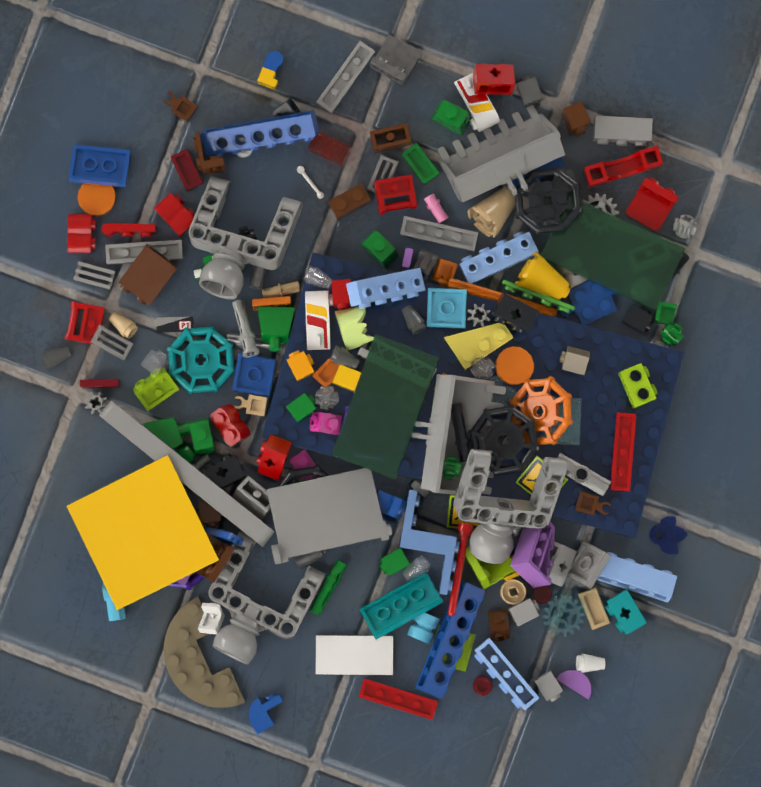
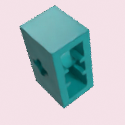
M626 589L605 601L607 603L605 609L610 616L614 615L617 622L615 625L620 633L624 632V634L628 635L647 623ZM622 608L629 611L627 612V618L620 616Z

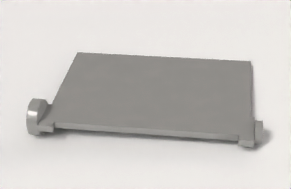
M370 467L267 489L278 544L271 546L275 565L289 562L288 558L377 538H381V541H386L392 535L390 524H386L382 519Z

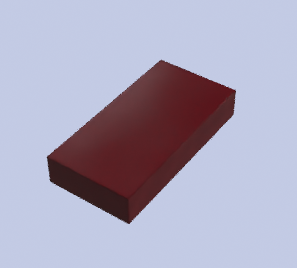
M188 149L170 156L186 191L204 184Z
M80 380V387L83 389L119 388L120 380Z

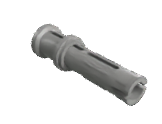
M236 300L232 303L240 331L239 342L242 343L244 350L242 354L246 358L254 357L260 353L255 343L256 335L251 330L244 300Z

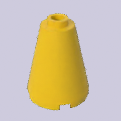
M535 251L532 254L535 256L534 259L527 260L518 275V278L521 280L520 282L516 281L515 284L558 300L562 297L565 299L571 290L568 288L569 283Z

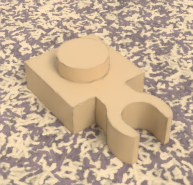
M249 395L248 400L240 396L235 397V399L242 401L240 406H234L236 409L242 410L246 408V414L266 417L269 398Z

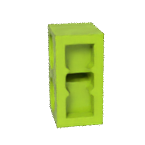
M642 363L618 373L633 409L657 399L655 396L658 394L654 384H650L648 377H650L649 371L646 366L643 367ZM632 371L640 374L639 381H633L630 378ZM639 389L647 391L648 396L646 399L639 398Z

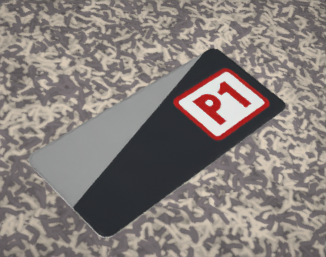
M193 317L156 318L157 333L183 332L186 327L193 328Z

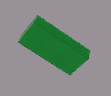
M417 143L401 154L423 185H426L439 175L438 170Z

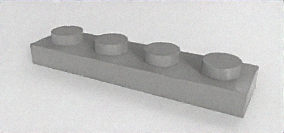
M359 41L316 103L332 114L376 51L362 41Z
M404 216L400 235L474 252L478 232Z
M182 240L105 245L106 264L133 263L146 244L152 246L169 260H183Z

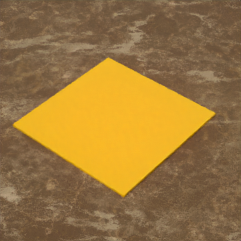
M168 455L67 505L117 610L219 560Z

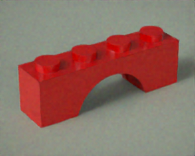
M657 145L621 159L600 162L584 167L583 175L587 188L590 189L660 168L663 165V161Z

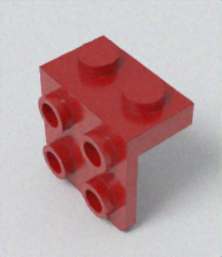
M645 178L627 208L626 215L657 232L679 197L674 190L659 186L660 183L657 180Z

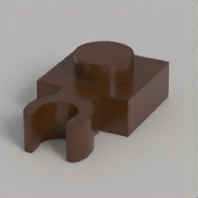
M168 92V95L172 96V100L168 102L163 99V102L168 106H173L171 112L185 122H188L198 106L183 96L178 100L172 92Z
M579 491L575 511L594 515L595 510L603 515H608L607 512H603L602 506H611V504L608 502L599 503V496Z

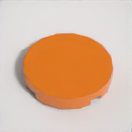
M83 183L78 191L77 199L79 206L85 213L93 216L106 215L114 207L116 194L112 186Z
M512 346L504 349L495 361L497 376L508 385L523 384L524 380L530 378L534 371L532 356L521 347Z

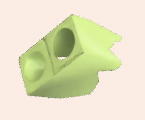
M358 306L335 311L347 351L375 340L372 336L364 335L367 332V328H365L367 324L362 323L366 314L365 308L359 309Z

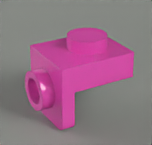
M313 412L310 418V431L339 435L342 416Z

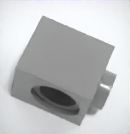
M550 670L533 680L546 701L551 700L553 702L561 697L560 693L563 690Z

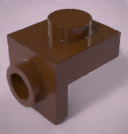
M507 609L488 611L490 639L492 641L509 639L510 629Z

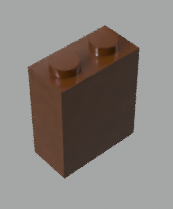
M146 244L118 283L121 284L120 287L125 292L135 294L139 302L144 305L146 303L150 305L178 266L152 246Z

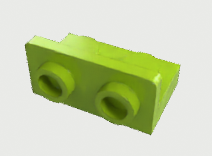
M164 367L153 370L149 377L145 380H139L134 385L135 387L132 388L147 411L179 390Z

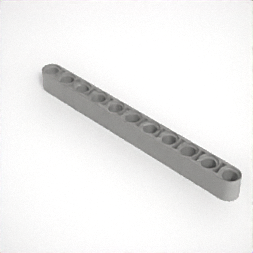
M112 400L100 413L99 416L153 460L157 461L168 455L183 484L259 545L264 547L273 536L274 530Z

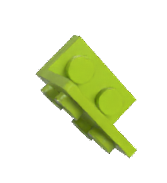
M469 547L466 548L465 557L483 589L516 572L510 566L512 562L510 556L506 562L492 564L479 560L470 552Z

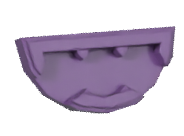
M567 670L556 677V680L589 700L591 684L582 672Z

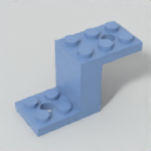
M409 490L400 548L445 555L439 594L447 595L448 591H452L453 580H450L451 572H455L457 561H454L453 557L454 553H458L460 542L456 541L457 537L411 529V526L416 524L417 515L413 513L414 507L419 506L420 495H417L415 490Z

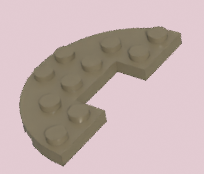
M198 596L185 604L177 612L167 629L164 641L166 668L178 689L193 701L215 708L238 706L245 703V700L231 668H226L212 675L197 639L208 635L207 633H200L198 630L204 614L201 607L202 603Z

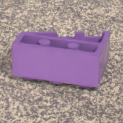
M551 522L546 527L540 529L523 527L510 565L533 588L551 585L552 579L549 578V567H552L553 561L550 560V550L554 549L555 526Z

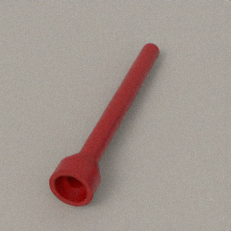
M459 523L458 525L461 537L448 608L449 616L456 614L468 537L471 536L474 525Z

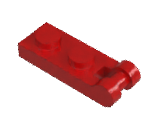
M106 223L102 226V232L107 237H112L114 234H122V237H133V234H141V237H152V234H157L156 224Z

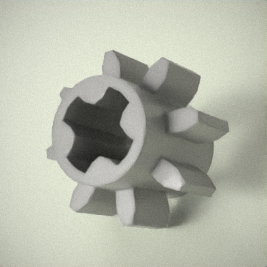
M681 215L680 219L675 218L673 231H676V235L680 238H689L690 234L695 235L697 222H694V218L690 215Z
M474 304L473 311L468 309L467 312L471 314V317L467 321L472 320L474 322L473 327L476 324L484 327V320L490 321L486 317L490 310H484L485 304L481 307H477ZM476 311L484 314L481 318L482 320L474 318Z
M90 392L91 397L84 399L88 402L85 409L91 408L92 415L95 414V411L101 413L102 409L107 406L105 401L108 398H101L102 392H99L97 396ZM98 399L101 405L94 408L92 401Z

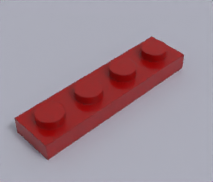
M616 413L610 490L630 492L636 414Z
M366 678L363 680L358 696L433 720L438 703L437 700Z

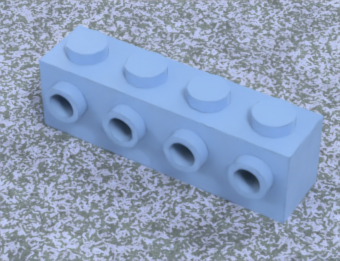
M524 231L513 235L514 239L510 241L506 239L496 243L497 247L492 249L486 247L480 250L479 255L475 257L469 255L461 259L462 263L459 264V267L466 282L475 284L534 257L532 254L535 251L539 252L530 232L524 233Z
M420 268L346 284L351 307L359 305V309L370 307L371 302H375V305L387 303L386 299L390 298L392 302L402 300L404 295H407V298L419 296L418 292L425 291Z
M607 552L611 557L597 578L598 581L667 603L669 602L675 587L676 575H673L668 570L660 571L654 569L652 565H641L633 559H622L614 553Z
M489 637L474 649L476 652L474 657L480 664L484 662L489 667L486 671L493 679L496 677L501 682L499 687L505 694L509 692L514 697L511 701L518 709L522 707L525 711L539 699L537 694Z

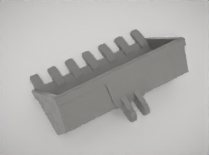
M530 105L527 107V111L531 118L523 121L519 112H515L512 114V118L516 125L508 128L504 119H500V122L497 124L501 132L493 135L489 127L483 130L486 139L479 142L475 134L470 133L467 137L471 146L464 149L460 140H455L452 144L457 153L451 156L448 155L444 146L438 148V153L442 159L439 163L458 200L461 202H465L507 183L512 195L515 196L517 195V190L512 180L517 178L521 188L526 191L528 186L523 175L565 155L559 131L542 113L538 115L534 105Z
M437 374L429 423L414 421L413 423L416 427H428L427 435L417 432L412 433L413 438L426 439L427 445L421 489L430 490L434 493L456 495L466 462H461L459 477L454 476V480L444 479V474H442L444 460H447L448 456L457 457V462H460L457 445L454 442L456 438L451 415L452 404L462 403L468 439H470L468 431L475 425L485 408L504 407V404L492 402L493 393L504 395L506 387L495 386V381ZM489 420L483 425L479 431L480 433H485L491 425ZM478 436L480 450H485L484 439ZM470 441V443H469V449H470V450L472 449V447H471V441ZM491 456V461H496V459ZM490 471L488 478H493L494 474ZM485 486V490L481 494L490 495L492 488Z

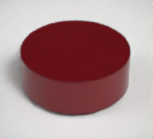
M546 585L534 588L532 595L536 602L545 604L551 600L552 591Z
M479 676L473 682V689L478 695H487L492 690V682L486 676Z

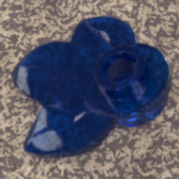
M675 516L664 517L659 525L652 527L649 531L651 542L659 545L662 552L671 555L678 554L676 543H679L688 535L685 530L675 526ZM657 531L662 534L660 539L655 537Z

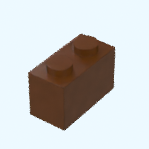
M582 101L565 107L561 116L569 136L575 135L577 137L586 133L585 130H587L590 120Z
M407 123L370 131L374 154L411 146Z
M362 183L328 201V205L337 221L371 203V199Z

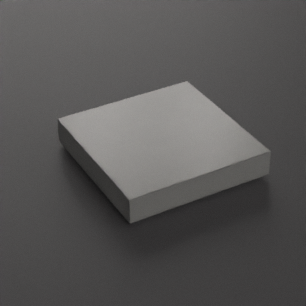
M583 541L567 576L591 589L611 555Z

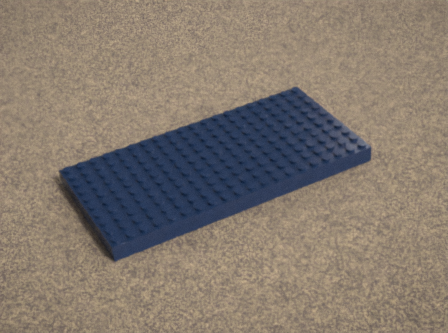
M312 253L264 428L263 439L268 440L271 434L292 442L291 446L422 481L427 448L426 439L413 438L412 433L417 432L427 435L428 427H416L413 423L414 421L429 423L437 374L442 375L445 373L447 375L495 381V386L506 387V393L504 395L493 393L492 402L502 403L504 407L510 406L509 400L515 396L523 384L508 385L497 376L495 361L504 349L512 346L521 347L532 356L534 362V371L529 378L530 380L551 376L555 378V381L567 393H571V418L573 424L558 439L557 444L539 445L540 450L535 453L525 467V470L537 455L544 460L545 457L557 458L559 453H562L611 481L616 413L636 414L630 492L610 490L609 485L604 495L601 496L565 475V478L568 480L560 490L552 517L636 538L682 364L683 351L538 313L529 332L518 333L512 330L511 325L506 323L505 325L513 339L464 370L444 337L481 328L480 324H476L473 327L474 322L472 320L467 321L471 317V314L467 311L468 309L473 311L474 304L477 307L485 304L484 310H490V313L486 315L490 321L484 320V327L498 323L494 320L495 317L491 315L497 301L467 294L465 329L427 327L428 288H448L424 282L425 291L418 292L419 296L407 298V295H404L402 300L394 302L390 298L386 299L387 303L375 305V302H371V306L365 308L366 314L362 323L367 324L365 327L367 332L364 335H370L437 368L427 390L358 356L362 346L348 350L354 357L360 360L355 370L361 372L362 376L356 392L339 387L333 383L325 389L312 375L297 382L287 362V359L290 358L289 354L297 350L300 353L304 351L306 355L310 354L314 362L311 366L314 372H316L330 358L336 345L339 347L343 346L346 349L335 315V311H338V308L329 306L330 349L307 350L305 291H329V294H332L331 281L351 279V282L392 274L326 255ZM408 305H412L426 322V329L416 335L408 331L401 311ZM476 311L474 318L482 320L481 318L484 314ZM373 341L368 342L365 348L372 353L379 351L377 343ZM567 346L590 352L585 375L562 370V363L559 361L562 351L566 352ZM393 351L383 352L384 359L390 362L397 360ZM405 359L400 361L403 368L407 370L414 368L411 360ZM642 363L643 367H647L650 374L648 380L650 384H654L658 394L655 395L657 399L633 409L618 373ZM425 367L417 370L419 376L428 379L431 370ZM632 371L630 378L633 381H639L640 374ZM406 383L407 386L412 384L425 401L422 406L410 415L402 406L412 420L409 424L407 446L386 459L383 463L360 457L357 459L344 438L340 437V434L333 435L310 431L312 413L298 423L286 408L287 405L305 393L307 396L311 394L317 402L315 405L317 410L314 412L342 416L341 432L345 406H349L366 394V391L396 396L398 394L396 390ZM544 386L534 387L535 392H542ZM551 388L550 394L556 399L560 396ZM639 389L638 396L641 399H646L648 393L644 389ZM410 392L403 396L404 401L407 403L415 400L414 394ZM527 392V393L525 394V396L521 399V401H520L521 403H522L523 401H526V400L528 399V397H527V396L529 395L528 392ZM372 401L374 407L385 408L388 404ZM368 402L355 411L359 414L369 408ZM562 402L559 404V416L564 418ZM391 406L388 411L394 420L401 419ZM541 406L540 409L536 412L540 415V417L543 414V409ZM508 414L492 416V418L503 421L507 419ZM354 415L351 418L350 430L356 429L357 417ZM377 421L374 424H370L373 432H377L378 429L381 430V426L378 425ZM558 421L557 425L552 427L553 433L562 423L561 421ZM402 423L395 426L394 436L398 439ZM545 431L537 432V437H547ZM357 433L351 434L360 448L363 442ZM505 435L504 437H499V439L501 440V442L499 443L500 445H502L503 440L507 437V435ZM391 439L382 446L383 452L396 444V442ZM366 445L364 448L365 451L379 453L378 447ZM522 448L517 455L519 461L522 460L529 448ZM497 459L496 461H491V463L496 465ZM513 459L502 460L500 467L516 463ZM578 469L576 472L577 478L584 480L586 472L583 469ZM521 471L488 478L486 486L491 487L492 492L490 495L481 494V496L528 501L531 498V494L516 483L517 479L522 475ZM579 491L599 496V503H610L611 506H602L603 512H607L608 515H603L595 510L594 515L575 511Z

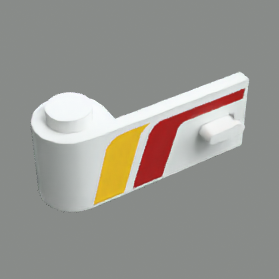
M473 73L454 82L471 113L472 119L469 121L474 130L477 129L481 132L500 122L498 114L487 94H474Z
M305 291L307 350L330 349L329 306H333V296L329 294V291Z

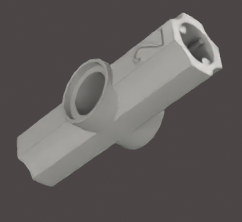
M559 453L557 458L566 459L567 461L566 476L599 495H604L611 481ZM578 469H583L586 472L584 480L577 478L576 472Z

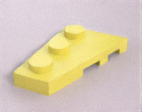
M496 323L447 336L444 339L464 370L512 340L513 336L506 325Z

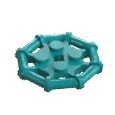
M215 326L186 327L173 344L167 347L169 375L186 389L188 394L192 395V393L201 392L216 393L231 374L236 371L234 369L233 356L234 344L215 329ZM195 335H207L205 340L194 341L192 338ZM211 336L223 347L217 349L210 343ZM188 338L190 343L183 351L177 350ZM226 351V366L221 365L220 353ZM176 354L181 355L182 367L178 369ZM200 354H202L203 357L206 358V361L203 362V365H200L199 362H196V358H199ZM219 368L224 369L225 371L214 382L212 376ZM183 371L188 373L192 377L191 383L179 373ZM197 379H208L210 384L195 385Z

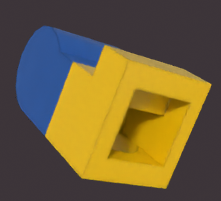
M272 51L267 55L257 80L259 85L276 91L279 83L275 77L284 63L281 53Z

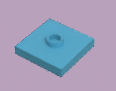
M428 288L427 327L465 329L467 289Z

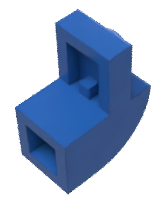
M377 489L376 493L381 512L400 520L407 502Z
M272 693L264 698L265 703L262 702L260 697L252 703L249 709V720L257 735L275 724L267 710L283 702L280 694L275 695V693Z

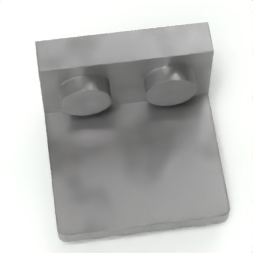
M388 35L376 57L373 56L370 68L403 86L418 61L421 52Z

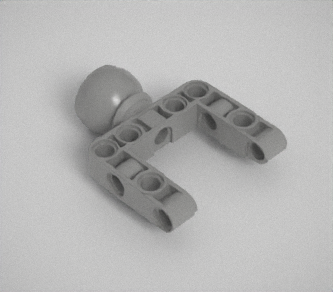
M211 176L188 233L193 247L214 253V260L208 262L201 271L199 281L201 288L220 298L235 299L243 287L244 277L242 270L245 268L244 265L251 264L268 270H275L281 265L299 219L303 202L283 197L265 242L214 228L217 219L219 220L226 202V194L229 182L231 183V181ZM212 201L216 202L213 205H209V203ZM283 222H287V223H288V224L285 225V226H281V225H280V224L283 223ZM199 234L203 235L200 238H195ZM217 239L221 240L219 243H213ZM252 250H256V251H257V252L254 253V254H250V253H249V252L252 251ZM268 256H275L273 259H267Z
M470 450L453 505L460 520L481 523L475 528L469 539L470 552L476 558L492 564L506 562L514 548L513 526L540 529L549 524L566 474V459L544 458L530 501L481 496L482 491L485 490L490 473L489 467L492 451Z
M240 530L237 536L244 539L242 546L232 544L231 548L235 550L215 582L212 583L209 589V598L213 603L219 604L222 608L230 611L232 619H229L231 624L221 628L217 635H215L212 647L248 665L256 655L257 640L255 636H259V632L267 630L283 639H291L295 636L326 574L309 565L284 614L265 605L262 606L255 603L249 597L232 589L256 541ZM233 555L241 557L242 560L239 564L231 562L230 559ZM221 589L224 592L223 597L220 599L213 596L214 590ZM304 589L308 590L310 597L302 599L299 592ZM232 598H239L241 605L239 607H232L230 600ZM266 616H274L275 623L273 625L266 624L264 620ZM290 624L293 627V631L286 634L282 631V626Z

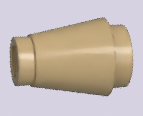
M117 312L113 313L109 318V321L118 332L128 339L138 329L134 321Z

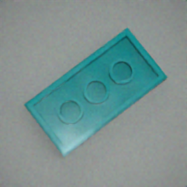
M425 572L359 610L374 638L377 640L443 603V600L429 575Z

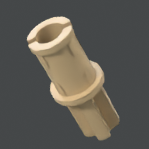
M298 281L284 285L278 283L277 286L262 289L263 298L284 297V295L299 292L300 284Z

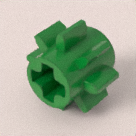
M669 322L661 330L660 334L663 337L660 340L666 345L671 343L674 346L677 345L684 337L681 333L683 328L678 323L672 325Z
M448 456L443 464L442 474H444V479L454 480V476L459 477L461 462H457V457Z

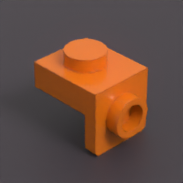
M438 258L431 280L438 282L437 286L448 288V281L454 278L458 264Z

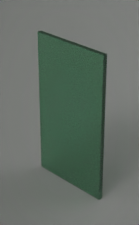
M569 196L567 201L568 205L573 206V197ZM581 201L582 214H579L567 227L566 232L551 233L541 256L553 264L656 310L685 248ZM566 210L561 215V222H563V220L570 214L571 211Z
M375 334L332 455L396 479L439 357Z

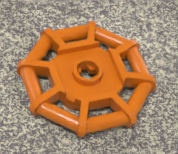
M549 376L548 378L533 380L528 378L524 380L523 386L509 400V403L513 404L515 408L521 407L522 413L536 421V433L545 431L547 437H537L538 445L557 444L558 439L573 424L571 418L572 395L567 393L555 381L554 377ZM544 386L542 392L534 391V387ZM551 388L560 396L556 399L550 394ZM528 392V393H529V395L527 396L528 399H527L526 401H523V402L521 403V402H520L521 399H522V398L525 396V394ZM562 402L564 418L559 416V404ZM540 406L543 409V414L541 417L539 414L536 413L537 410L540 409ZM512 415L511 422L521 427L524 423ZM558 421H561L562 423L553 433L552 427L556 426ZM525 430L522 431L524 441L530 444L529 434Z

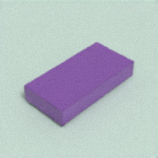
M411 248L405 249L402 271L410 269L413 249Z

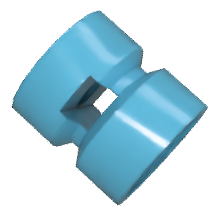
M423 613L413 619L415 624H411L407 635L430 644L434 635L432 630L437 628L440 619Z

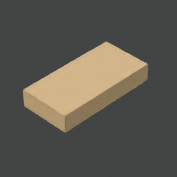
M596 587L578 594L592 630L610 623Z

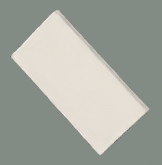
M316 635V674L393 675V636H382L376 640L374 636Z

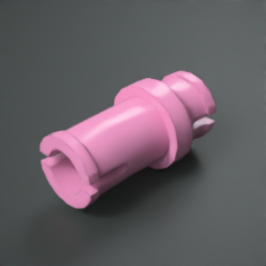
M434 193L424 199L428 205L427 209L431 210L438 223L449 218L440 204V199L437 200Z

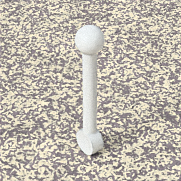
M299 166L297 168V172L303 175V177L307 180V182L317 193V197L319 199H322L324 197V193L319 191L315 184L307 176V174L304 172V167Z

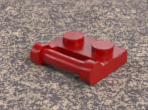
M412 174L373 181L379 215L394 210L417 208ZM408 195L409 198L407 201L385 204L384 202L385 198Z
M71 302V316L64 339L93 344L90 341L93 339L98 326H102L105 307ZM80 309L84 310L80 335L78 336L75 335Z

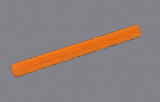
M453 278L449 279L447 285L449 289H467V294L493 301H498L500 295L504 294ZM511 296L539 310L538 313L556 317L557 309Z

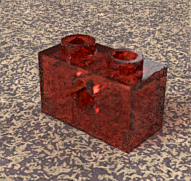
M319 132L314 137L315 139L311 140L308 151L343 167L351 152V146Z

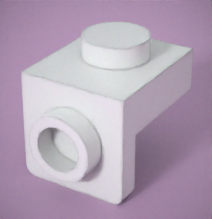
M202 603L201 607L204 614L198 630L200 633L217 635L225 617L222 608L216 603Z

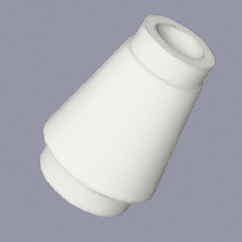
M582 653L576 657V669L582 673L604 670L605 658Z

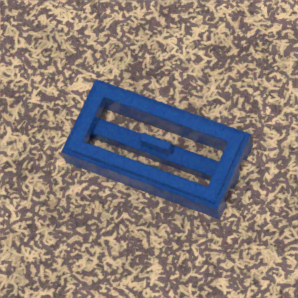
M206 527L205 532L220 541L242 546L244 541L243 538L228 531L212 527Z

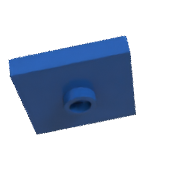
M239 353L232 391L270 397L277 359L261 356L246 358L243 357L242 353Z

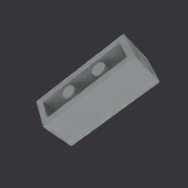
M595 115L593 142H597L598 145H608L609 142L616 143L617 146H627L628 143L635 144L636 147H646L652 141L653 118Z

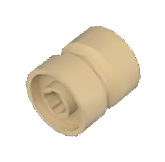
M508 580L503 582L500 587V596L508 604H519L525 598L526 588L518 580Z

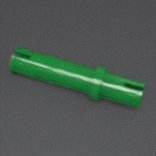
M336 560L330 574H327V579L309 611L318 616L321 615L336 585H339L341 582L340 578L348 566L347 564Z

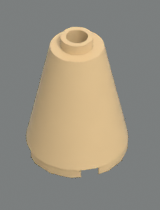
M505 186L472 206L467 212L469 219L473 217L476 221L474 226L488 237L493 235L494 238L498 235L514 209L515 196L512 195L509 187Z

